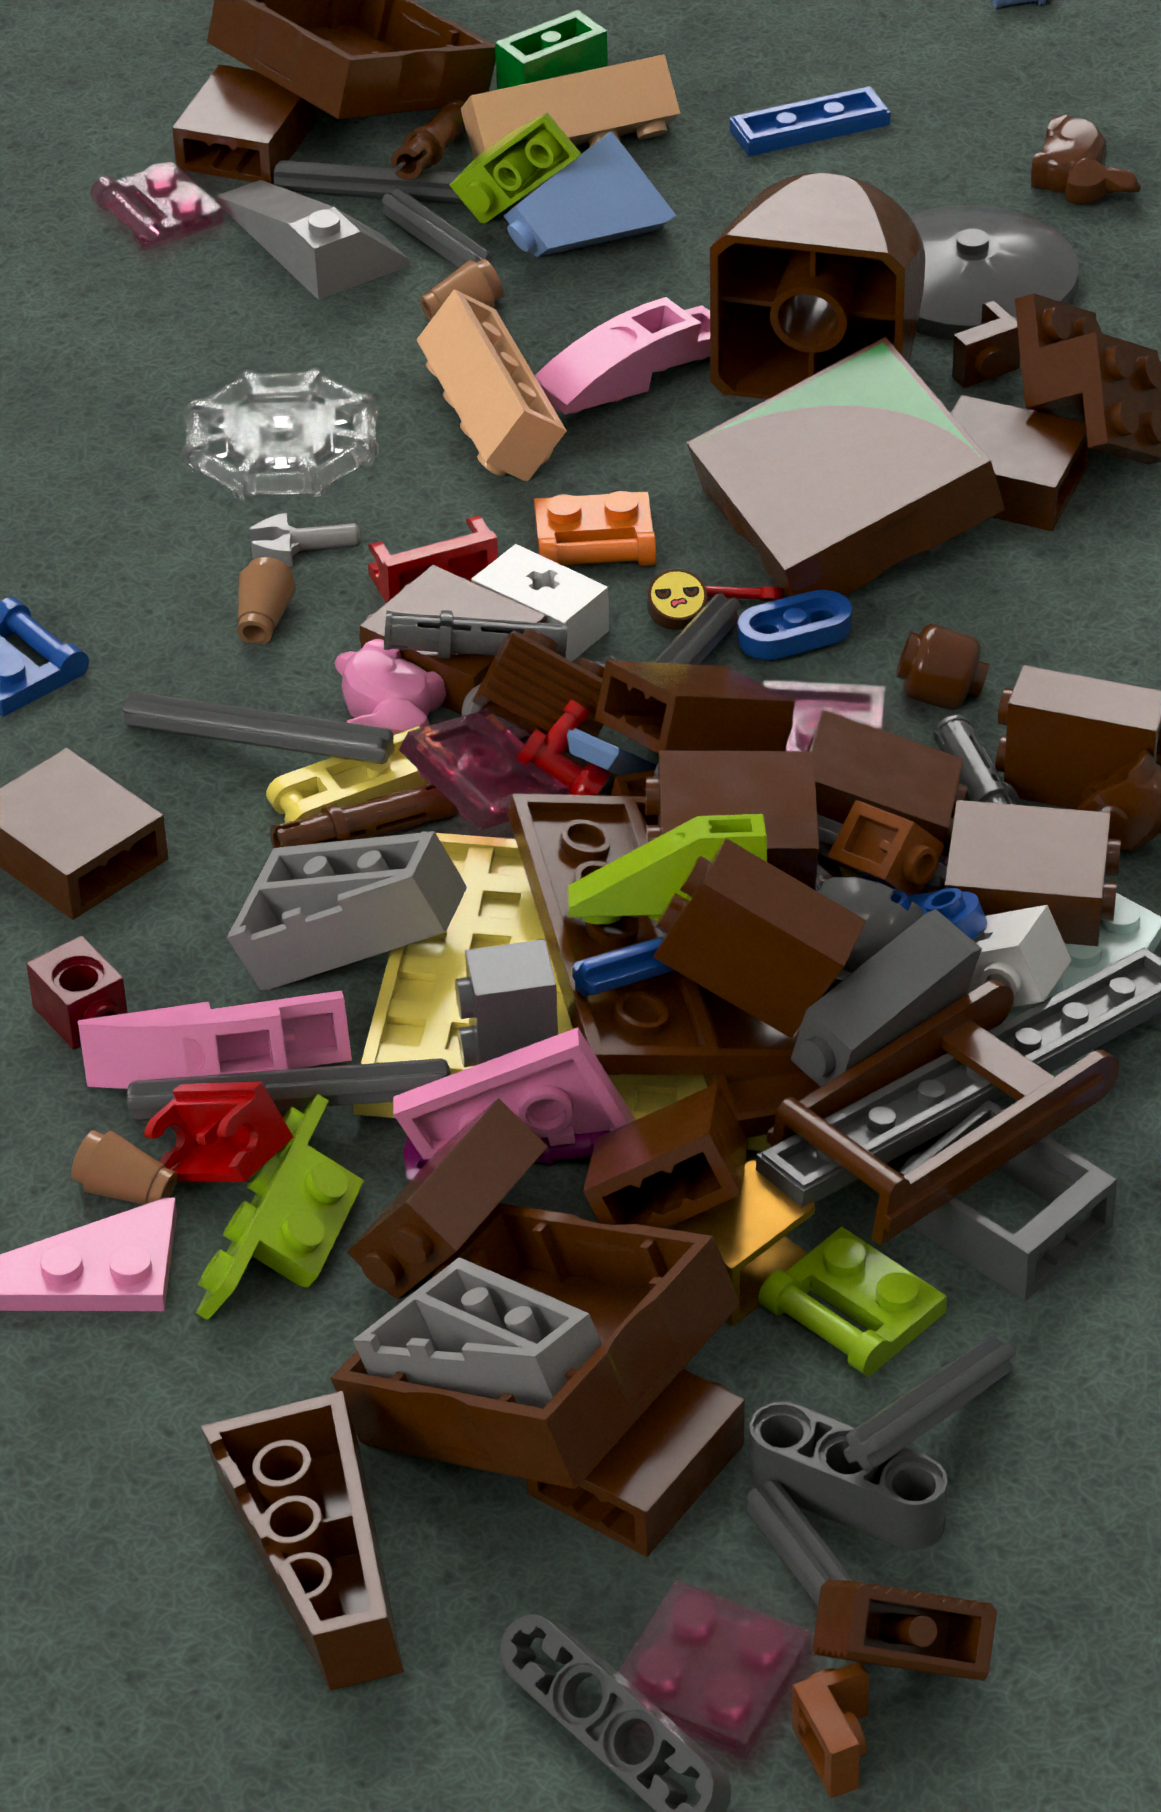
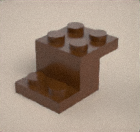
M1035 293L1016 298L1015 306L1025 408L1085 422L1087 443L1090 449L1145 464L1161 462V361L1159 360L1158 351L1101 333L1100 326L1096 320V313Z

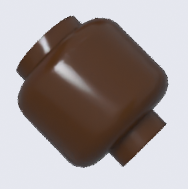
M928 624L921 630L920 634L910 632L899 660L896 677L904 680V691L910 698L936 707L955 710L964 703L967 695L979 697L986 680L989 664L979 661L981 647L975 637L937 624Z

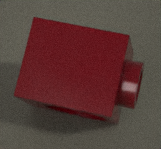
M83 936L75 938L26 963L33 1008L73 1050L81 1047L78 1020L128 1013L123 977Z

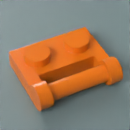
M616 491L600 495L572 496L563 494L550 498H534L539 555L562 566L638 561L639 567L656 566L655 533L652 526L648 492L631 493Z

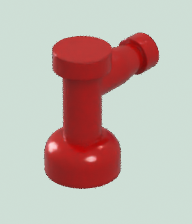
M570 700L563 710L565 713L552 726L547 735L538 729L533 731L518 753L516 760L525 766L531 762L570 788L568 795H598L611 772L593 763L583 768L564 755L569 747L567 739L569 729H578L580 723L584 724L590 715L586 708Z

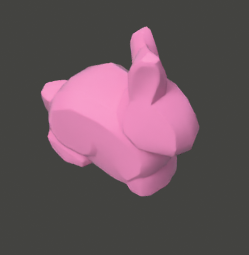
M382 639L366 642L363 648L357 652L349 651L337 656L334 664L342 676L343 698L350 715L355 717L347 720V723L388 728L393 732V735L420 726L424 733L428 735L431 727L427 717L429 713L436 711L443 705L446 697L444 680L439 674L434 671L426 672L414 663L403 659L399 649L384 650V640Z

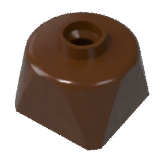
M806 173L788 177L770 185L754 197L710 246V382L725 395L769 399L884 337L890 341L908 364H910L923 296L926 256L921 235L904 209L890 196L866 182L848 176L827 173Z

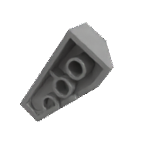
M258 180L215 196L216 203L318 300L410 266V259L381 233L333 206L266 181Z

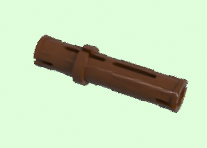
M462 100L449 101L425 126L417 127L406 135L403 146L398 148L391 157L392 168L400 163L403 165L395 172L398 177L404 180L415 179L422 173L423 169L435 166L442 159L445 149L462 132L466 131L461 113V107L465 102Z
M445 778L425 784V786L403 790L351 806L348 805L341 808L338 804L324 806L319 814L296 821L272 825L270 828L271 843L273 848L380 837L435 820L456 817L458 814V802L452 784L448 783V779Z

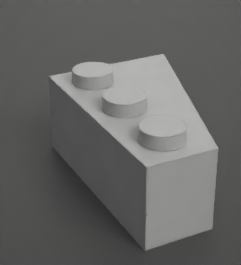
M435 831L273 848L227 939L260 990H270L445 933L467 886Z
M460 1257L353 1339L368 1375L391 1379L397 1372L405 1373L409 1383L497 1400L504 1393L513 1394L516 1403L544 1408L567 1383L565 1374L570 1368L580 1369L602 1345L589 1313Z

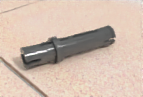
M386 610L384 650L400 649L438 652V658L450 659V653L496 656L504 638L515 630L523 634L526 629H532L554 640L558 644L555 653L566 658L568 623L554 624L454 617L452 610H441V616L397 613Z
M952 715L940 721L937 726L941 731L934 730V740L941 751L963 758L959 782L962 785L968 786L967 795L970 801L1020 805L1017 792L1011 784L1002 781L992 760L978 740L970 721L962 715Z

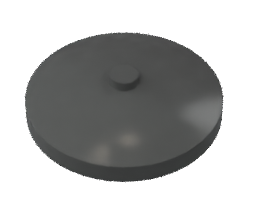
M982 205L945 206L909 215L921 235L926 256L924 289L916 332L931 337L954 340V334L981 325L982 305L990 301H995L1009 315L1017 319L1015 299L1032 293L1069 305L1072 304L1078 289V257L1070 242L1047 223L1017 211Z

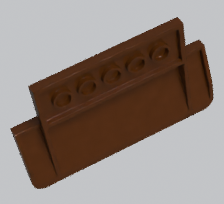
M655 770L615 776L611 796L512 794L508 809L509 820L572 1028H579L608 1075H703L707 1087L715 1083L719 1084L746 1138L768 1134V1130L774 1127L776 1111L785 1099L793 1097L800 1101L820 1088L814 1080L791 1061L801 1026L794 1036L790 1038L677 971L586 997L581 996L575 990V980L571 975V968L575 962L665 935L663 931L655 927L658 921L650 919L648 915L622 916L619 921L610 924H591L585 922L582 917L569 918L568 885L646 844L647 825H658V815L645 814L646 777H654ZM819 855L815 891L821 889L823 881L834 877H842L838 864Z

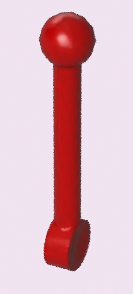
M705 586L707 597L710 598L721 593L726 598L735 597L736 599L775 601L783 599L784 589L779 587Z

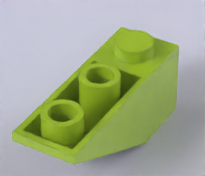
M545 113L509 132L479 154L449 186L478 221L485 224L576 160L581 153L552 117Z
M763 814L697 816L568 885L569 918L582 917L587 923L610 924L619 921L622 916L648 915L650 919L658 921L675 892L687 898L688 895L680 891V888L697 858L701 855L711 861L726 838L767 862V835Z

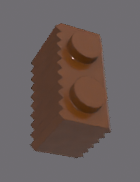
M526 629L521 634L514 630L504 638L472 701L487 711L493 712L496 716L504 718L507 722L515 724L518 728L526 730L529 734L538 729L547 735L552 726L565 713L563 710L568 702L573 700L590 712L585 723H580L578 730L597 738L604 724L594 719L605 668L584 658H579L576 664L555 653L558 644L550 637L538 631ZM569 747L567 748L565 753H568L570 756L580 759L579 757L570 753Z
M829 1579L821 1585L812 1647L814 1655L985 1681L989 1674L997 1611L992 1603L964 1600L963 1598L922 1593V1591H911L890 1586H880L879 1584Z

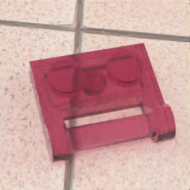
M172 161L154 164L145 171L117 181L111 176H103L97 179L91 188L90 195L92 200L103 210L110 209L133 231L134 240L146 251L224 223L222 207ZM136 199L153 216H146L131 201Z

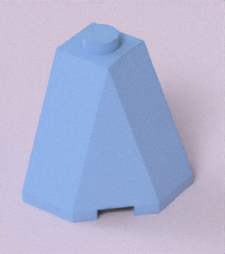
M610 131L583 152L576 160L564 167L504 215V218L510 224L507 226V230L516 245L525 252L530 250L535 257H542L656 231L673 219L676 214L615 134Z

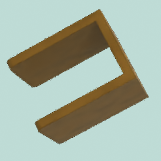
M751 1160L745 1163L741 1195L672 1225L667 1229L714 1236L741 1303L725 1321L733 1327L761 1305L758 1301L759 1291L765 1280L773 1272L780 1269L786 1272L808 1254V1252L785 1236L815 1213V1203L812 1201L804 1207L798 1205L756 1170V1161Z

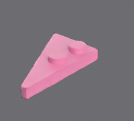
M162 1198L0 1254V1311H165L177 1219L175 1198Z

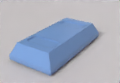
M576 728L574 730L569 729L567 733L571 754L617 775L655 770L657 767L654 763Z

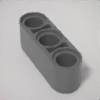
M789 1402L767 1404L760 1407L752 1415L749 1423L750 1479L755 1486H762L768 1480H775L782 1484L798 1507L899 1548L907 1550L925 1549L934 1545L942 1537L946 1522L948 1481L946 1471L937 1461L904 1447L874 1470L865 1471L857 1461L849 1463L844 1455V1450L849 1447L847 1434L855 1428L853 1426Z

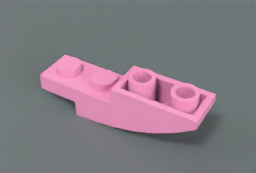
M667 297L640 305L599 325L573 342L547 363L535 377L553 408L565 415L578 413L583 409L608 402L621 401L623 398L648 392L652 372L665 371L670 367L710 357V311L703 305L683 310Z
M342 990L211 1009L209 1002L78 1020L87 1087L128 1089V1085L131 1082L138 1080L288 1070L352 1061L345 1000Z

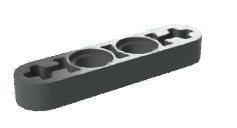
M527 1614L517 1618L507 1627L501 1639L500 1657L502 1666L509 1676L656 1812H726L731 1798V1784L729 1776L723 1767L568 1626L541 1615ZM536 1637L544 1639L541 1647L555 1662L565 1664L558 1672L550 1667L534 1663L536 1654L530 1646ZM594 1675L602 1685V1702L592 1715L582 1718L575 1707V1692L585 1678ZM647 1722L653 1731L654 1746L646 1760L634 1765L627 1758L625 1740L629 1731L636 1724ZM670 1768L679 1774L697 1778L695 1788L701 1794V1797L696 1805L685 1803L688 1797L686 1790L674 1779L663 1776Z

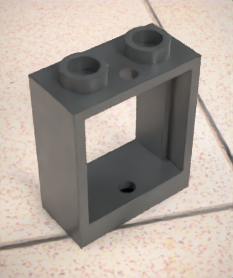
M987 1100L962 1122L948 1129L945 1135L924 1153H916L911 1156L899 1174L902 1176L906 1175L1005 1109ZM1045 1136L997 1168L1002 1173L1050 1202L1046 1208L1014 1235L955 1197L910 1226L1025 1301L1113 1226L1117 1179L1048 1136Z

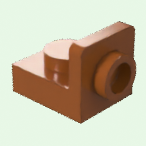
M856 800L827 857L839 866L884 883L895 891H903L907 895L921 894L926 883L935 874L944 844L915 822Z
M860 1661L838 1669L827 1668L820 1670L806 1680L793 1684L792 1729L830 1798L859 1788L860 1757L867 1754L866 1740L858 1719L868 1715L869 1674Z

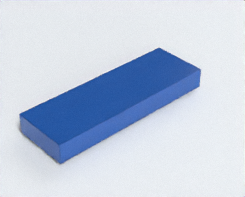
M868 86L730 117V132L748 156L888 126L890 125L891 112L875 91Z

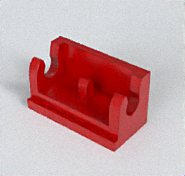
M477 515L466 518V523L473 532L472 534L390 555L381 541L368 544V547L376 562L368 564V574L386 603L396 596L405 585L413 582L432 565L471 581L474 576L498 558L497 537L493 531L490 532L483 519Z
M262 1082L180 1084L172 1091L175 1098L149 1120L144 1131L146 1139H155L162 1136L167 1127L170 1126L174 1129L177 1138L176 1144L171 1151L164 1153L159 1162L165 1165L167 1169L177 1172V1182H246L294 1138Z

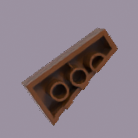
M343 1391L201 1426L218 1480L330 1691L403 1673L404 1669L360 1447Z

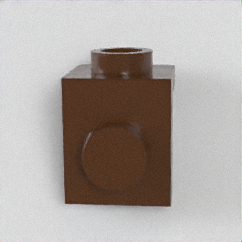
M995 301L982 305L981 325L954 334L952 378L963 388L995 379L1000 375L1020 368L1017 319L1009 315Z

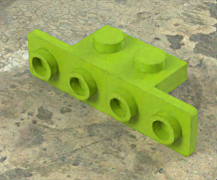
M318 1093L302 1112L291 1107L283 1117L294 1138L252 1175L247 1188L256 1194L251 1204L247 1201L242 1202L226 1226L223 1236L232 1241L227 1252L221 1249L217 1251L198 1282V1285L207 1291L196 1314L206 1320H209L233 1293L252 1256L297 1285L306 1288L317 1279L364 1180L307 1145L329 1100Z

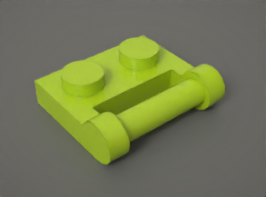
M841 1226L786 1272L782 1269L773 1272L763 1283L759 1291L758 1301L759 1304L777 1316L784 1312L848 1355V1364L866 1377H870L946 1313L947 1296ZM809 1291L814 1292L869 1330L862 1332L807 1295Z

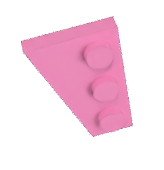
M578 1027L393 1096V1115L424 1160L430 1159L438 1149L498 1098L539 1138L548 1137L550 1146L575 1144V1134L613 1131L635 1121L631 1111Z

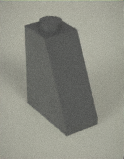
M935 909L926 913L806 1010L791 1061L820 1087L824 1086L967 994L982 948L938 910Z

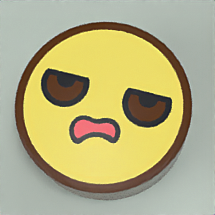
M671 569L660 573L649 586L647 609L651 618L658 625L666 629H684L706 606L707 591L705 585L698 576L686 570Z

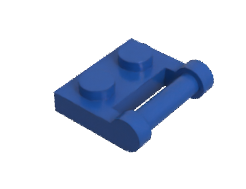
M8 597L0 601V715L4 717L84 675L89 666V658L86 653L74 644H64L32 619L29 608L15 597ZM13 634L17 635L49 662L39 667L5 638Z

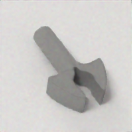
M287 513L271 516L249 529L253 559L271 557L284 562L288 567L293 566L292 556L299 551L357 546L361 539L360 529L355 523L294 528L288 525Z

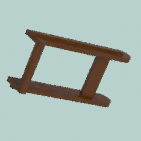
M994 979L982 984L800 1101L793 1097L785 1099L776 1111L774 1127L768 1130L766 1142L772 1147L797 1134L879 1193L871 1239L881 1246L1105 1097L1118 1077L1119 1062L1105 1050H1096L1054 1077L988 1032L1003 1023L1012 1008L1014 1000L1012 989L1001 981ZM946 1053L951 1054L964 1065L1017 1100V1102L904 1176L824 1120L826 1117Z

